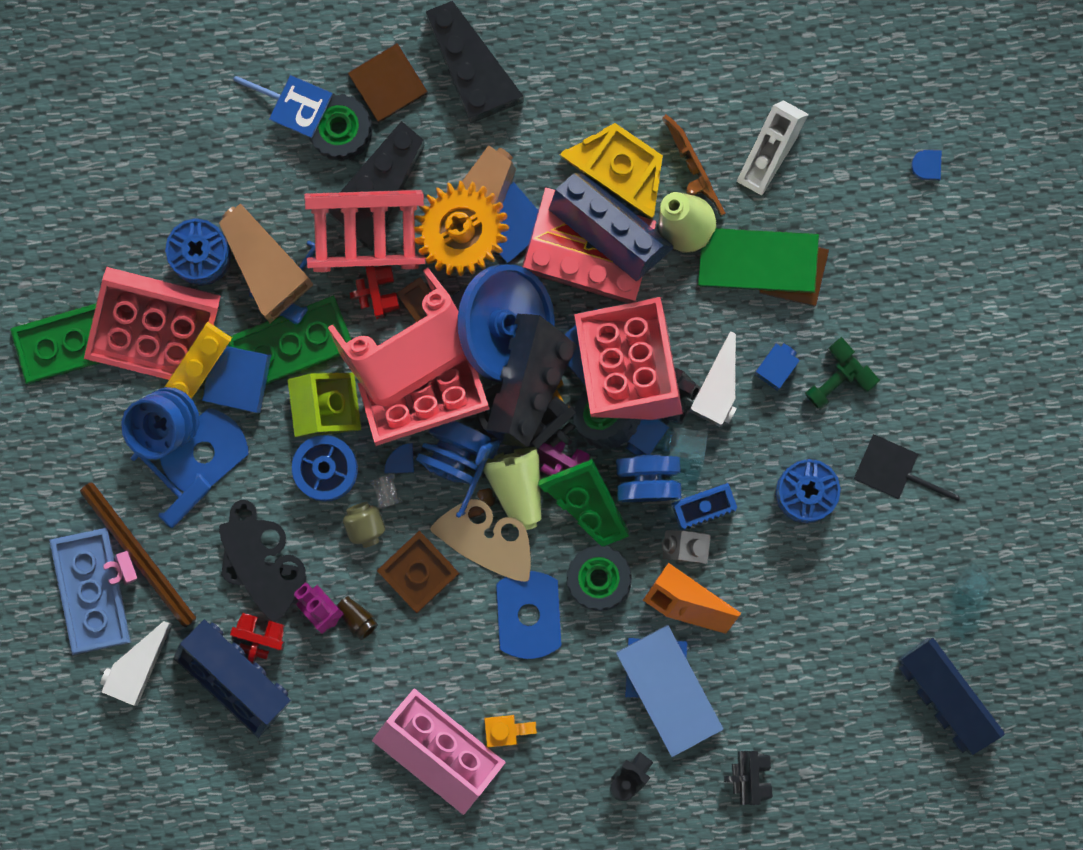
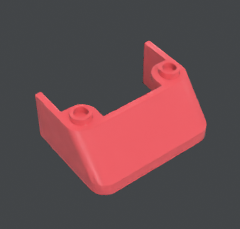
M429 268L423 270L431 292L422 301V307L427 316L377 346L374 340L368 336H358L346 343L333 325L328 327L340 356L374 403L379 406H389L467 359L459 340V311L450 295Z

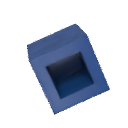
M776 343L754 375L778 391L800 361L795 357L797 352L784 343L782 346Z
M640 419V425H638L635 435H632L627 442L628 446L626 449L635 456L650 455L669 427L658 419Z

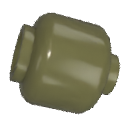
M362 502L346 510L347 514L343 518V524L350 542L362 544L363 548L379 543L378 537L385 532V525L379 509L374 505H369L368 502Z

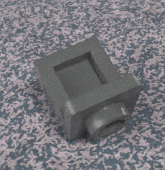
M666 530L665 538L662 542L663 559L708 564L711 535Z

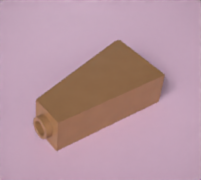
M488 146L462 180L465 189L468 190L471 182L475 183L476 192L482 186H485L487 189L486 197L494 193L496 200L493 204L498 202L503 204L516 171L511 161L513 157L500 147L496 151L491 146ZM459 209L451 212L449 215L454 212H463L471 217L476 213L468 209ZM448 216L445 217L441 225V234L447 231L445 222ZM461 223L456 225L459 232L464 230ZM482 224L475 228V235L469 242L457 243L453 241L447 246L454 249L471 247L478 241L482 233Z
M241 203L236 208L231 207L223 214L219 225L260 312L271 323L310 289L313 283Z

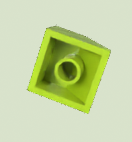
M353 372L313 373L287 379L295 437L320 436L361 430L355 375Z

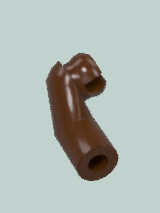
M491 488L482 489L477 492L480 501L485 502L489 507L495 504L496 497H493ZM474 506L469 510L468 517L480 516L485 511L481 507Z

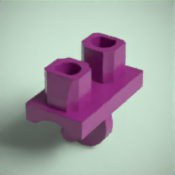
M547 441L538 450L539 463L543 465L540 471L551 476L589 461L590 455L577 449L572 458L561 453L566 446L563 441L555 447Z
M306 582L294 593V596L299 600L296 604L297 607L321 634L326 629L336 626L339 618L344 614L318 585L312 588Z

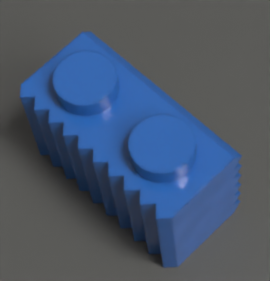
M728 483L671 504L679 528L683 531L686 528L690 529L691 526L695 527L697 524L706 523L708 520L718 519L719 516L729 515L730 512L734 513L737 509Z

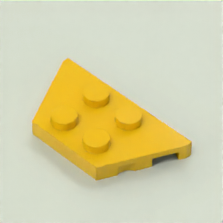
M616 123L604 128L596 135H591L570 149H565L561 152L560 157L652 220L655 214L663 155Z

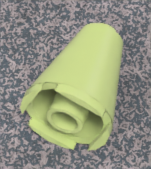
M673 192L666 195L661 202L658 221L659 233L674 245L673 249L684 253L694 252L706 246L716 229V216L712 207L704 199L694 195Z
M537 448L515 449L514 453L506 455L501 453L495 455L493 459L489 458L483 472L507 516L523 523L526 530L537 527L536 522L542 519L540 487L538 486L540 470Z

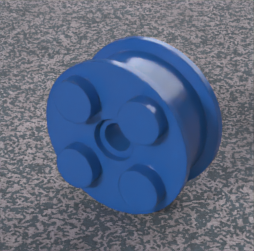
M320 435L306 440L297 449L292 460V475L298 488L310 498L325 502L334 501L345 496L354 486L358 475V464L353 451L345 442L333 436ZM325 463L329 464V471L327 473H321V465Z

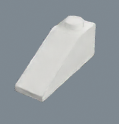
M785 101L773 105L736 182L763 195L796 141L808 114Z
M731 331L689 412L718 427H721L723 422L729 424L737 409L732 406L735 400L736 334Z
M163 621L115 662L111 669L107 668L100 682L104 686L102 693L133 706H138L172 624Z

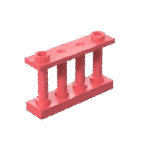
M422 190L304 194L305 209H311V213L314 214L316 257L307 258V268H313V272H330L331 267L401 265V269H418L419 264H425V256L415 254L414 211L417 210V206H424ZM400 206V211H403L404 254L386 255L385 212L388 211V207ZM370 207V211L373 212L374 255L357 256L356 212H358V208ZM341 208V213H344L345 256L327 257L326 213H329V209Z

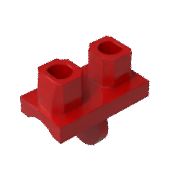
M365 266L369 288L366 289L364 279L356 280L357 291L349 293L350 299H359L361 309L369 308L368 297H371L376 319L385 318L386 313L400 309L397 293L381 295L379 285L394 283L392 267Z
M242 613L237 626L232 627L230 635L253 642L252 646L243 643L240 645L245 654H249L248 660L252 664H254L256 657L266 660L268 658L269 651L260 649V644L278 650L284 649L285 642L282 640L285 625L269 621L263 636L254 633L259 617Z

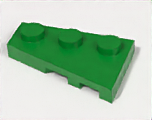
M592 459L539 480L538 486L545 493L548 492L557 500V504L563 510H567L578 521V524L602 547L629 537V530Z

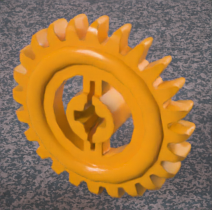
M459 181L457 190H454L451 183H447V193H444L437 187L438 198L435 199L427 195L431 205L419 206L425 215L414 216L416 221L422 224L421 226L414 227L415 233L422 235L415 238L414 242L418 245H424L419 249V254H429L426 258L427 264L437 261L435 265L437 271L442 270L446 266V273L448 275H451L455 268L459 276H463L465 268H468L471 274H475L476 265L483 270L486 269L485 260L495 262L492 253H502L503 250L498 243L507 241V238L501 234L509 230L507 224H501L508 217L506 213H499L503 208V204L501 202L493 204L496 200V195L491 193L486 197L487 189L485 186H482L476 192L474 182L470 183L468 190L465 189L462 181ZM459 209H468L476 213L471 217L463 212H454L449 215L451 212ZM448 216L445 222L447 231L441 234V225L445 217ZM459 223H461L464 228V230L461 232L458 231L456 226ZM482 224V233L478 241L471 247L454 249L447 246L453 241L457 243L469 242L475 235V228Z

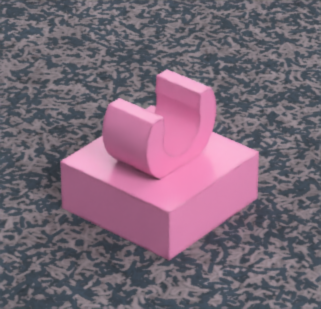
M127 551L116 554L114 557L116 562L110 561L103 566L104 570L109 568L117 570V577L108 580L110 585L119 583L121 579L124 585L137 580Z

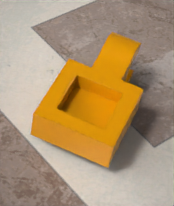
M514 715L484 718L487 747L516 745L517 735L537 733L536 722L515 724Z

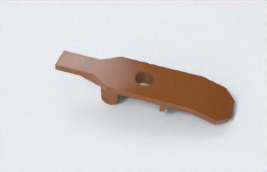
M665 114L662 121L668 127L680 152V157L688 155L689 159L686 160V164L693 176L698 174L699 176L698 179L688 184L686 193L694 196L703 193L714 203L720 217L725 216L726 213L684 130L671 117Z

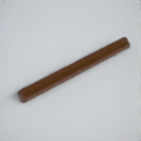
M92 482L86 484L80 490V493L121 547L128 552L131 560L183 627L192 624L196 620V616L95 484Z

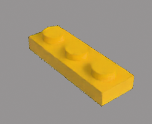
M207 322L165 387L177 388L185 392L192 399L232 337Z

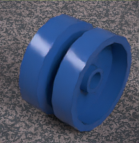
M639 455L616 460L617 476L635 479L633 482H624L617 486L618 502L670 501L682 498L681 483L673 480H663L662 478L676 476L680 473V457Z

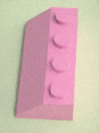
M416 689L411 691L372 739V742L463 815L506 763Z

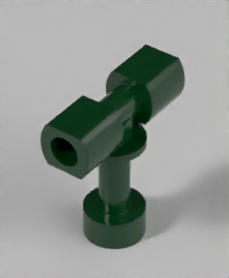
M840 337L827 349L838 361L835 365L837 372L821 387L817 388L813 385L805 392V395L817 409L821 410L829 403L826 397L845 380L849 383L855 380L866 393L880 379L867 365L863 367L852 355L855 351Z

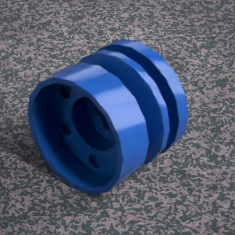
M195 218L183 221L173 228L167 238L165 248L167 261L176 274L189 284L199 286L213 284L222 278L230 267L232 257L230 246L219 228L208 220ZM194 245L201 247L203 254L200 256L198 254L193 255L194 252L191 248Z
M164 387L137 400L125 410L121 421L122 435L126 444L135 454L145 459H159L193 439L199 427V412L194 401L185 392L177 388Z
M456 421L431 428L428 433L438 439L439 442L437 445L423 443L422 448L433 453V455L428 457L419 453L416 461L426 467L429 472L446 480L471 485L474 477L463 471L465 468L477 471L478 466L470 461L469 458L471 455L477 456L480 447L490 443L492 439Z
M807 459L794 463L782 473L776 484L775 497L777 506L786 517L794 522L807 524L823 519L834 510L839 502L841 488L838 477L831 467L821 461ZM811 483L813 485L812 490L816 492V495L806 498L804 497L805 491L801 490V488Z

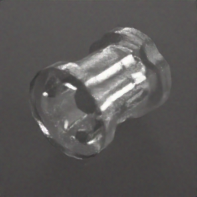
M394 474L369 482L370 486L375 489L379 502L377 508L379 510L403 502L402 498L398 497L393 482L395 479Z

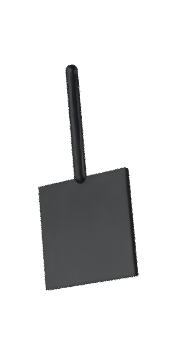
M873 434L854 480L897 499L900 498L907 480H910L955 501L960 500L959 495L910 474L919 455L918 453Z

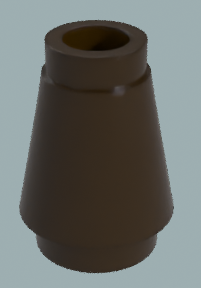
M349 596L337 604V607L344 613L341 617L353 637L357 636L360 640H363L377 628L376 617Z

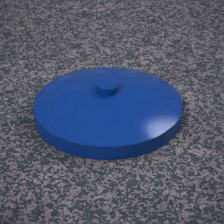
M495 265L478 273L467 286L459 306L458 334L462 350L471 366L479 374L496 382H502V378H500L503 367H507L511 350L508 349L510 338H515L518 325L514 323L517 313L541 315L555 327L553 305L545 286L535 274L518 265Z

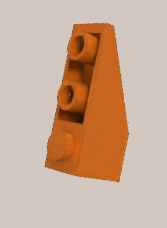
M670 563L666 565L643 599L644 602L668 618L725 634L741 614Z

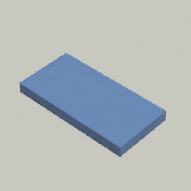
M108 528L51 539L50 545L72 655L131 643L119 583L110 585L108 580L117 577V570L114 568L103 569L104 564L107 562H115Z
M669 625L616 652L671 757L723 730Z

